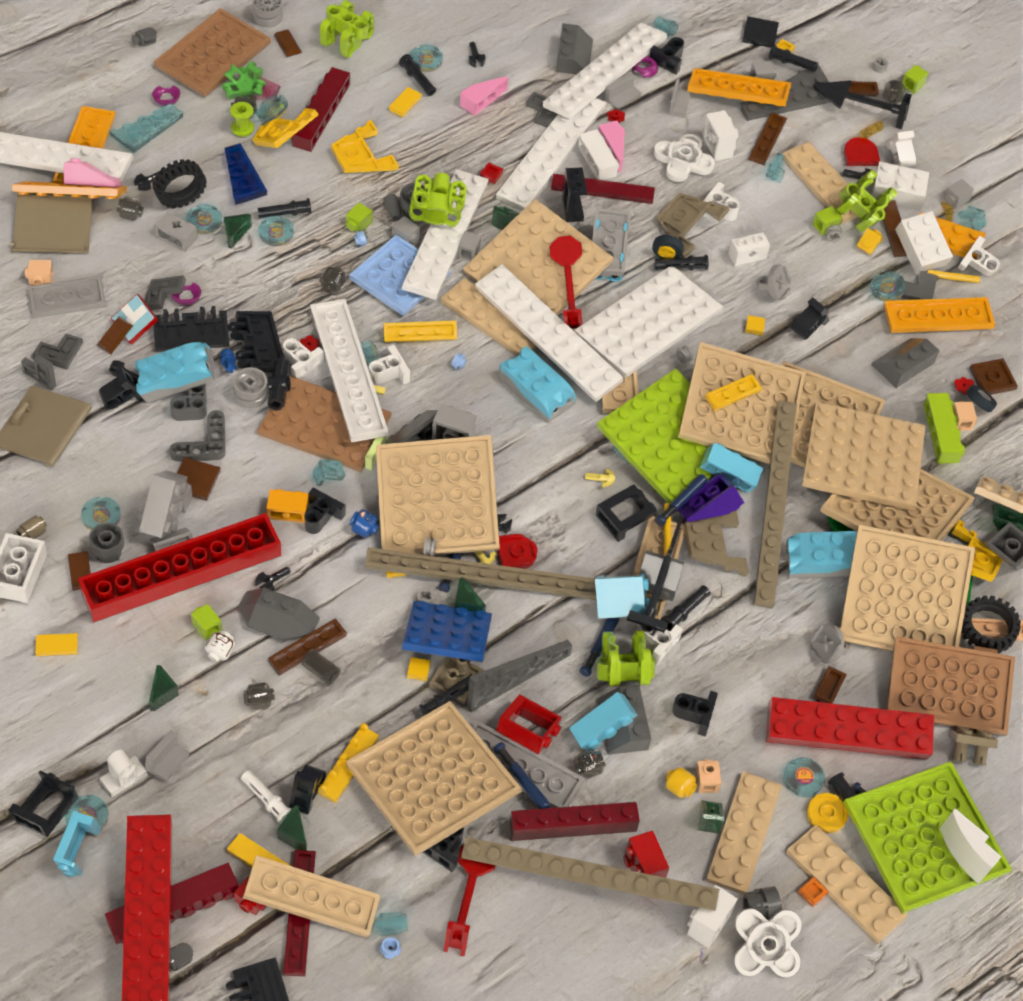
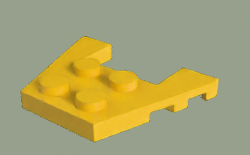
M276 104L274 106H280L279 111L272 116L266 115L265 117L274 116L276 118L266 121L264 126H260L253 138V142L259 146L278 148L317 117L318 113L315 109L305 108L295 120L281 119L280 117L285 113L286 109L283 105Z
M372 120L367 121L366 125L362 128H356L355 132L351 135H345L331 144V151L344 173L395 171L399 169V165L393 155L375 159L366 144L365 138L378 134V130Z
M959 520L952 534L968 542L969 547L975 548L971 575L992 582L1003 559L985 545L987 542L983 543L976 537V532L973 530L968 531L964 527L965 523Z

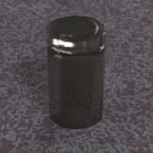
M314 649L305 655L301 663L304 668L322 681H325L327 685H331L341 672L338 666H335V664Z

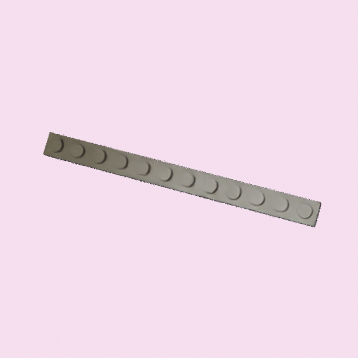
M782 400L777 402L753 603V605L773 609L775 604L797 408L796 403Z
M367 548L365 568L597 600L594 578Z
M470 837L465 838L462 858L714 911L717 908L720 892L718 888Z

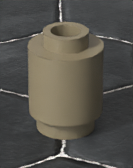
M34 515L19 525V528L16 530L17 535L35 539L46 532L45 527L47 523L41 516Z

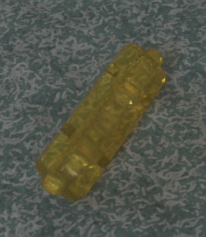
M877 121L861 130V138L867 139L883 130L884 123Z

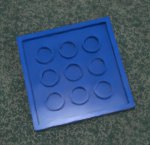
M414 601L402 650L483 662L492 613L483 610H468L464 607L456 608L444 604L437 605L428 604L425 601Z

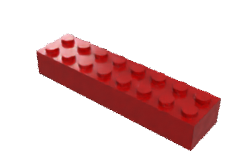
M771 697L768 702L766 742L926 760L933 755V714Z

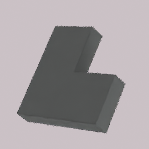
M533 92L527 100L526 106L539 111L534 118V123L548 128L558 114L543 107V101L548 97Z
M920 271L917 284L901 280L904 283V287L898 288L897 297L908 300L933 299L937 275Z
M184 275L151 279L145 300L151 310L163 309L166 295L183 293L186 282Z
M65 333L58 347L40 341L32 356L34 358L38 354L50 361L53 366L67 370L83 344V339Z
M38 354L33 358L34 362L25 357L21 361L23 373L53 390L57 386L53 364Z

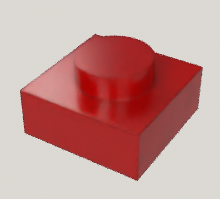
M488 162L480 172V176L489 179L488 182L495 184L502 176L503 168Z

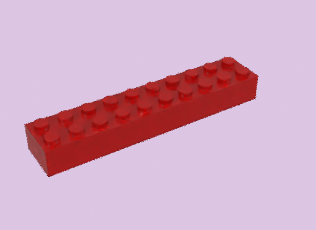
M267 513L80 577L78 578L79 588L94 623L282 556L281 542Z
M171 814L127 816L122 1001H170L173 832Z

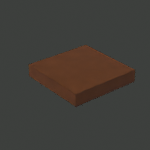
M1004 358L970 365L969 369L978 387L990 395L1013 391L1018 387Z
M184 457L177 474L188 477L187 483L192 487V496L194 498L207 501L221 472V467Z

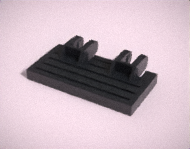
M211 306L212 319H205V309L200 307L201 320H198V312L182 313V321H180L179 308H175V321L168 322L169 313L167 309H163L164 322H161V315H155L158 321L153 325L155 352L167 351L192 342L206 343L210 348L230 347L227 310L219 311V318H216V306Z
M236 311V322H230L228 329L232 331L230 333L231 339L242 341L244 350H239L235 353L236 359H241L237 362L238 367L242 369L253 367L263 372H273L274 362L277 361V358H284L272 311Z
M276 957L233 970L234 980L227 982L225 985L227 990H234L244 986L248 987L247 990L229 996L230 1001H244L250 998L251 1000L249 1001H289Z

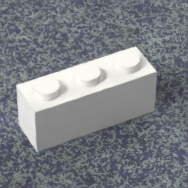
M598 129L579 134L577 146L596 179L605 180L616 177L619 162L612 155L611 148L607 146L604 136L599 133Z

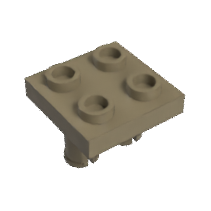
M445 657L430 680L429 687L443 693L469 676V674L475 675L483 672L484 669L470 663L469 660ZM464 684V685L461 686L459 689H457L456 691H454L453 693H451V695H453L454 693H456L457 691H459L460 689H462V688L465 687L466 685ZM468 691L459 696L458 698H456L455 700L462 704H465L468 697Z
M957 726L956 729L950 728L949 737L956 742L953 760L966 762L968 744L976 745L973 763L986 766L988 748H997L998 740L993 737V734L979 729L975 733L969 730V728Z

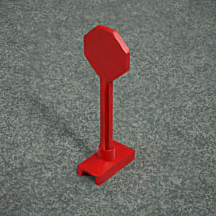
M571 235L560 236L549 246L550 259L564 267L568 309L563 310L564 323L572 329L583 325L581 309L575 308L571 266L582 256L581 242Z
M464 845L460 848L458 862L469 876L457 922H448L443 950L448 952L449 947L460 949V956H465L470 925L465 923L477 877L495 870L496 865L462 858Z

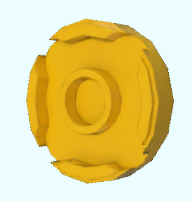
M819 793L809 802L806 812L812 827L817 825L824 833H836L841 830L847 823L849 815L842 800L832 793Z

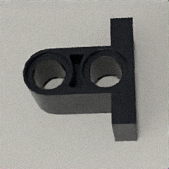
M673 37L662 49L654 45L650 49L649 57L655 60L658 66L677 75L680 71L682 61L680 58L683 53L684 40L680 37Z
M813 297L808 301L809 306L791 325V329L804 340L808 339L821 324L825 326L829 322L826 307Z
M122 367L115 371L117 378L102 386L98 392L106 409L117 408L133 397L138 401L143 399L136 390L138 382Z
M314 487L309 491V504L311 506L304 515L305 530L308 533H319L332 516L339 520L345 517L346 505Z
M710 690L708 700L680 693L674 700L672 712L679 719L700 724L698 734L706 736L718 693Z
M307 764L302 771H297L289 808L309 815L313 800L318 794V788L325 780L326 771Z
M464 827L457 831L459 834H451L423 851V853L453 872L458 863V857L453 852L463 840ZM444 846L446 850L441 851L437 847Z

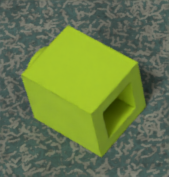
M915 64L904 74L901 86L915 94L925 85L929 72Z
M361 203L356 204L346 214V227L354 232L357 230L358 232L364 231L373 222V211Z
M830 206L815 213L812 225L823 236L826 234V229L829 226H840L842 216L833 206Z
M209 604L203 607L200 606L191 613L192 624L205 641L214 632L222 631L221 619Z

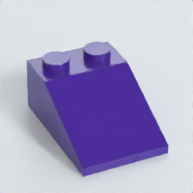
M719 473L706 482L678 512L688 522L730 514L738 510L745 502L734 485Z

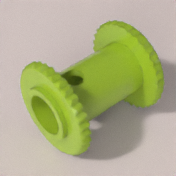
M237 102L230 108V115L235 119L231 124V131L240 137L251 135L255 129L253 122L249 120L254 113V109L249 103Z

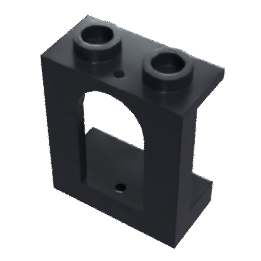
M582 167L565 168L562 202L566 222L584 221L580 195H587L588 193Z
M634 484L599 503L596 510L597 518L618 542L625 539V534L628 530L653 516L656 517L657 514L655 505L649 502L643 491ZM631 497L641 510L620 521L611 508Z
M40 770L38 773L42 781L21 807L13 803L8 811L15 822L48 837L79 797L75 791V786L67 780L63 782L53 773L49 772L47 774ZM58 791L63 794L62 802L48 820L33 813L49 793Z

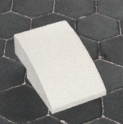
M956 809L953 810L940 828L944 841L955 860L978 884L1002 857L985 843L989 836Z

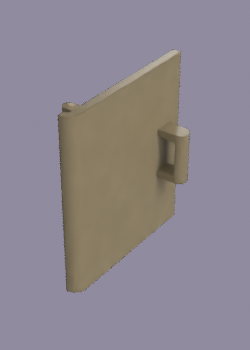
M17 195L13 242L11 243L12 251L88 254L93 198L86 196Z
M31 386L0 431V449L43 462L46 467H54L89 414L92 406L86 402Z

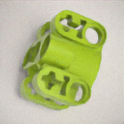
M344 0L340 6L335 4L327 6L326 18L320 25V44L328 47L335 43V38L341 34L340 53L346 58H350L354 51L361 47L362 40L371 38L374 32V14L367 10L363 11L361 16L355 14L354 4L348 0Z
M873 169L863 175L856 183H849L839 192L842 202L836 210L841 215L852 210L860 218L855 228L861 233L884 219V208L898 193L893 187H889L876 199L865 189L874 183L873 180L878 174Z
M436 173L433 179H430L425 174L419 175L416 178L414 191L411 196L410 218L414 221L423 220L433 225L446 224L449 227H456L460 222L461 212L465 205L467 190L465 183L462 181L450 183V176L446 173ZM421 181L425 182L424 189L421 188ZM456 187L460 188L459 195L456 194ZM418 196H421V202H418ZM453 202H456L455 208L452 207ZM420 209L422 214L415 215L413 210ZM454 215L457 220L452 222L448 219V216Z
M635 631L632 635L631 654H618L619 645L615 644V635L612 632H603L602 657L597 659V679L608 681L609 687L620 686V681H638L639 685H650L651 679L655 675V658L651 656L650 648L646 649L644 631Z

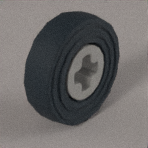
M971 385L966 391L969 399L987 412H992L997 406L994 398L976 385Z

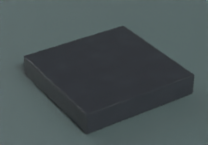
M747 16L742 42L772 48L775 45L779 22Z

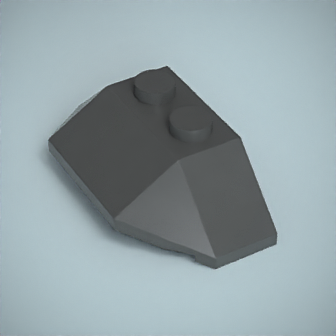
M267 588L246 591L238 606L248 628L284 641L308 635L315 630L320 620V617L301 600Z

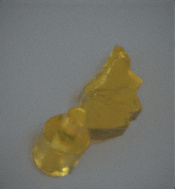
M942 202L941 205L946 214L945 220L952 222L954 209L945 202Z

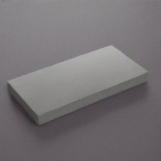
M101 276L28 286L33 318L106 307Z

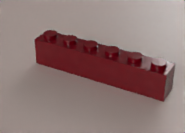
M331 67L330 71L325 74L322 84H319L317 93L311 98L310 105L306 106L308 109H315L318 116L290 137L293 147L312 152L350 86V72Z
M637 802L511 811L510 815L512 841L637 832L640 819Z
M229 862L172 885L171 924L181 917L192 916L202 908H211L221 900L234 898V892L238 889L239 884ZM124 906L105 913L107 925L116 945L119 943L123 944Z

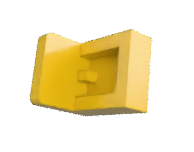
M867 228L856 246L872 256L879 243L883 242V236H881L882 234L878 230Z

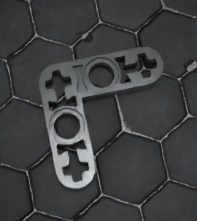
M214 410L208 414V441L176 442L169 449L171 459L182 462L184 457L197 461L221 460L226 454L225 416L223 412ZM215 418H218V425L214 423ZM214 432L222 434L219 438H214L211 435ZM196 448L203 450L200 454H194L192 451Z

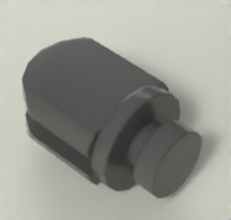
M151 27L135 32V35L131 36L132 43L139 46L156 43L157 32Z
M180 943L170 950V968L172 971H178L191 963L193 949L189 944Z

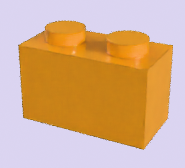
M270 489L266 508L269 519L305 523L304 515L309 505L308 493Z

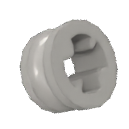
M878 57L874 60L872 68L875 72L884 73L889 63L886 59Z
M838 225L829 226L826 229L827 239L831 242L839 241L842 238L841 227Z
M687 345L676 350L677 357L681 363L684 364L693 359L692 351Z
M426 537L423 550L424 555L430 553L431 556H434L437 539L430 540L429 537Z
M422 588L417 592V602L425 601L428 604H434L435 595L431 589ZM422 596H423V597L429 596V600H428V599H424V600H423V599H422Z

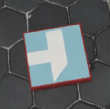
M136 294L111 317L113 322L120 316L133 325L125 336L130 344L135 343L158 321V318L139 294Z

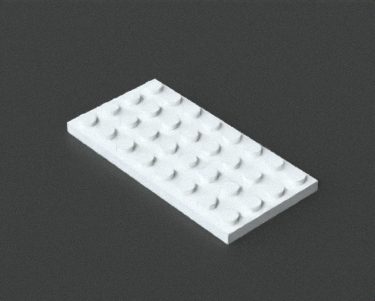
M668 267L575 329L574 332L621 376L627 378L720 313L723 306L675 267Z

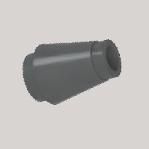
M395 194L385 196L383 198V206L392 221L400 220L402 216L399 198Z

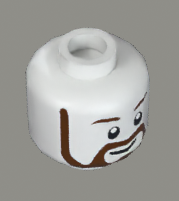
M221 630L214 632L205 645L208 658L215 662L227 660L235 648L233 636Z

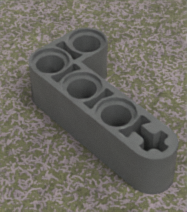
M206 383L190 388L189 396H177L171 399V416L174 420H201L207 416Z

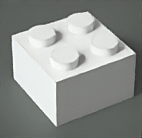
M725 110L706 114L702 139L714 161L733 158L738 130L734 128L731 117H728Z
M716 884L713 888L720 889L716 911L695 907L687 924L690 927L687 935L708 949L731 917L738 898Z

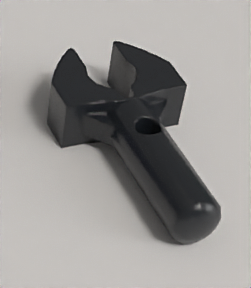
M470 42L469 46L472 56L468 58L469 64L476 68L477 60L481 63V67H483L486 61L485 54H479L475 42Z
M865 168L864 172L844 169L843 176L860 179L871 169Z
M142 173L137 175L134 183L135 186L138 185V190H150L151 182L154 181V177H157L156 173L150 176H144Z
M118 360L112 361L109 371L115 377H117L115 371L122 367L138 382L139 375L124 367L125 363Z
M497 514L498 530L504 531L507 534L511 530L512 519L505 524H500L506 519L507 514Z
M284 567L272 575H266L264 572L259 573L255 580V586L266 582V584L259 588L274 590L273 583L290 574V568Z

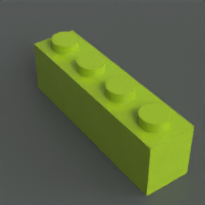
M927 393L923 407L937 464L959 463L965 454V447L961 444V431L957 428V416L953 413V401L950 400L949 393Z

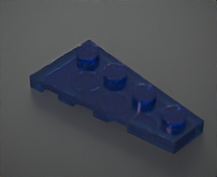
M241 143L224 148L234 204L237 205L266 196L267 189Z

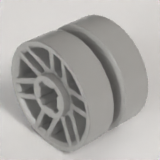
M252 0L253 20L256 24L262 27H274L282 21V0Z
M248 367L239 370L234 375L233 391L236 403L241 407L253 409L262 406L268 398L267 377L263 371Z

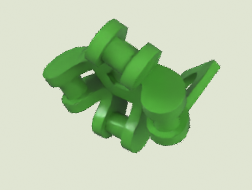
M253 61L247 67L240 68L231 64V69L225 72L224 75L232 82L222 85V89L227 93V99L247 95L262 96V88L266 86V82L260 80L263 69L257 68L256 63ZM236 72L240 75L237 80L233 78Z

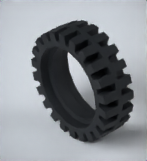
M180 159L179 163L175 160L172 165L170 163L166 164L167 168L163 166L161 168L162 172L158 171L156 173L157 177L153 179V190L163 206L166 205L168 208H176L177 206L182 208L183 204L188 206L190 201L192 203L195 202L194 198L199 199L201 197L200 194L204 193V189L207 186V180L202 169L195 161L191 162L189 159L186 161ZM184 175L194 176L193 181L183 190L174 193L165 192L166 187L174 179Z
M987 595L982 596V598H975L965 608L961 633H964V640L969 639L967 643L970 646L975 644L978 647L996 649L998 653H1001L1003 650L1005 652L1014 644L1021 629V619H1018L1019 614L1018 612L1014 613L1016 609L1013 606L1009 608L1010 603L1007 601L1002 603V598L995 600V596H990L989 599ZM979 611H991L998 614L1006 621L1009 628L1008 634L999 639L988 638L980 634L973 626V614Z

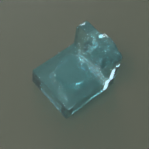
M777 153L770 162L766 177L778 183L782 182L785 170L782 169L784 163H782L784 155Z
M968 206L958 213V219L971 223L974 230L979 231L986 226L984 210Z
M320 460L313 469V477L316 480L317 486H322L325 480L342 481L345 477L341 461Z

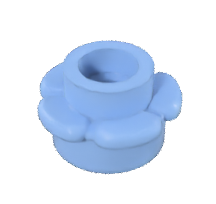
M357 230V234L354 235L357 246L361 244L364 247L363 245L368 244L364 231L358 232Z
M457 353L452 360L451 366L455 367L456 370L458 368L462 369L467 362V359L464 358L465 354Z
M394 937L384 939L379 948L380 953L384 954V957L388 959L398 956L401 952L400 942Z

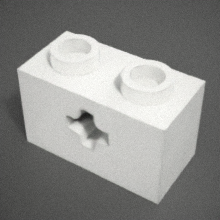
M763 232L732 239L728 254L735 266L767 259L770 244Z

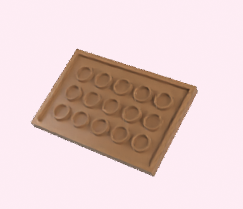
M220 8L154 61V66L203 97H206L228 79L224 73L231 69V64L237 68L243 67L271 43V38Z
M289 375L291 389L286 394L285 406L277 411L272 408L269 409L257 430L258 435L362 472L365 467V456L375 438L351 443L336 392ZM381 408L387 425L392 412Z
M896 636L886 709L933 714L934 724L950 727L962 726L973 731L979 729L989 731L991 734L1006 736L1008 734L1015 656Z

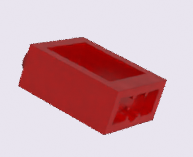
M519 694L501 715L496 731L539 755L544 748L547 749L549 747L552 737L558 736L562 728L559 725L562 717ZM521 715L545 728L547 732L541 737L514 721Z

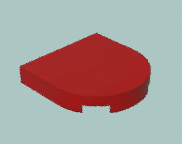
M856 137L848 140L845 144L844 156L846 166H878L880 161L878 148L871 140Z
M523 534L499 536L500 550L497 551L501 566L527 569L534 564L537 558V546L533 540L531 541L529 538L524 537Z

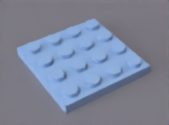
M397 234L349 274L350 280L402 316H405L425 298V296L402 290V285L419 249Z

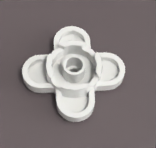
M686 134L678 142L660 141L655 145V158L668 164L666 176L674 182L685 181L690 172L700 175L710 174L715 164L714 159L710 155L702 153V140L694 134Z
M752 908L743 909L737 914L735 928L743 937L745 943L735 952L734 965L736 969L743 975L753 976L758 974L765 966H769L779 976L790 977L794 975L800 967V957L790 946V942L797 937L801 930V921L798 915L790 910L783 909L776 912L769 920H766L760 912ZM769 938L770 944L764 946V940Z

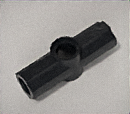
M277 358L273 365L272 376L268 377L269 397L267 404L269 408L275 411L281 410L285 406L286 394L291 389L289 378L291 364L289 360L284 358Z

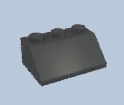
M562 23L556 72L577 75L590 64L593 39L579 25Z
M910 338L874 361L872 366L895 388H898L933 365L939 349L928 339Z
M426 410L424 413L418 414L408 425L405 424L399 432L389 436L386 444L432 440L433 420L438 410Z
M640 685L621 686L598 698L597 703L599 706L619 692L626 696L637 713L631 724L621 727L617 730L616 735L605 739L608 755L648 750L651 735Z

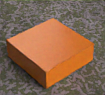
M814 877L798 890V893L812 907L819 903L829 892Z

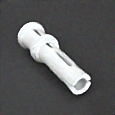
M251 770L246 771L242 775L241 780L263 801L266 810L277 818L279 824L286 823L292 817L294 811L291 808H287L282 802V798L274 795Z

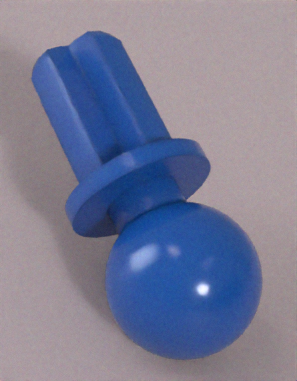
M223 349L220 352L221 364L226 372L233 373V370L236 369L234 352L231 349Z

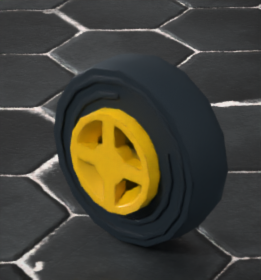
M660 235L655 238L652 250L655 255L663 259L680 258L684 251V245L676 237Z

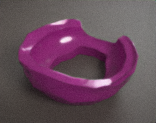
M644 57L632 67V71H638L644 78L652 77L658 72L657 62L650 57ZM640 62L651 64V66L640 68L638 65Z
M174 85L171 88L157 86L152 92L155 102L162 106L174 105L179 100L181 94L180 90ZM163 93H170L173 99L161 100L160 97Z
M192 283V285H184L183 291L190 290L194 295L193 299L182 300L180 299L181 293L172 294V297L176 303L192 305L200 298L202 291L196 283Z

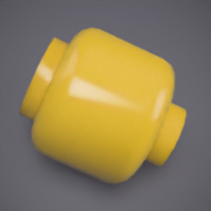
M678 767L675 770L671 769L666 775V788L678 798H688L695 792L697 788L696 778L683 767Z

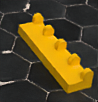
M456 321L384 323V343L457 340Z
M361 723L359 730L351 738L349 745L341 753L339 760L333 769L329 771L323 784L319 786L318 794L337 804L354 778L346 767L345 761L375 745L379 740V734L369 730L368 725L365 723Z

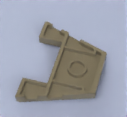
M678 193L657 216V220L667 235L681 240L684 245L682 257L687 258L695 249V245L684 238L687 232L705 213L720 222L730 210L725 205L719 206L711 201L705 202L701 201L700 198Z
M737 510L717 517L692 522L686 521L683 526L689 558L712 566L716 564L722 566L726 571L731 572V570L739 572V575L746 577L749 573L746 558L727 556L722 527H738Z

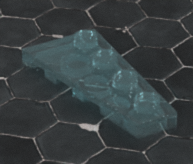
M169 104L153 111L150 116L139 117L138 121L130 124L128 122L123 124L122 128L118 130L115 128L109 130L111 137L135 153L183 118V112L174 105Z

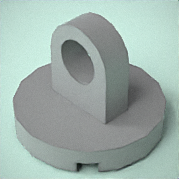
M781 264L772 266L768 275L760 277L756 281L758 289L769 290L771 297L775 300H784L790 292V288H788V284L791 282L790 273L787 267Z
M820 625L811 637V653L814 659L821 663L830 664L835 662L841 655H845L850 648L844 641L842 631L836 625Z

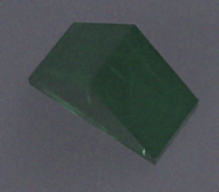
M494 205L492 226L503 230L520 213L505 206Z
M250 214L223 217L229 248L232 249L252 227Z
M998 504L993 505V523L998 532L1009 522L1023 532V513Z
M463 577L460 578L454 609L463 607L473 612L478 610L485 611L486 604Z
M156 665L149 699L151 711H156L179 696L178 685L161 665Z
M701 800L698 831L719 834L724 821L722 803Z
M297 805L292 808L278 827L277 837L296 850H307L305 833L299 806Z

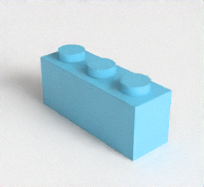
M715 442L706 449L700 468L715 476L721 473L731 484L747 493L757 487L763 470L755 462L749 461L741 457L740 454L732 452Z
M617 692L569 729L581 748L593 751L606 738L609 739L616 735L617 730L621 727L631 724L637 713L626 696Z

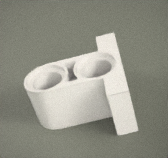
M913 131L897 133L886 143L887 150L892 152L895 165L908 168L915 167L916 157L911 141L914 138Z
M718 182L703 201H711L719 206H728L730 211L725 215L724 219L733 221L738 217L740 202L736 198L724 193V184Z
M979 236L957 268L964 271L969 264L982 274L991 276L999 269L1000 262L996 257L981 248L986 239ZM972 254H977L979 256V260H975L972 257ZM986 264H992L994 266V269H988Z
M289 338L284 341L283 356L285 360L290 361L291 376L301 379L324 363V351L318 347L310 352L296 339Z
M395 345L388 347L386 357L377 359L369 364V373L375 385L399 378L403 385L410 383V370Z
M677 624L671 631L666 629L665 633L641 625L637 627V631L648 630L644 631L646 646L653 650L652 657L655 658L656 665L661 662L680 640L683 630Z
M120 749L109 756L107 759L109 772L99 779L110 796L113 797L148 773L136 756L129 759L125 752Z

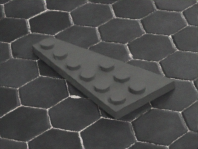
M819 64L815 72L805 69L784 81L791 82L786 106L760 104L753 101L742 104L741 111L746 120L750 121L768 117L771 113L782 114L831 103L813 88L815 83L829 82Z
M565 640L470 676L467 697L468 709L471 712L569 657L572 651V644L569 640Z

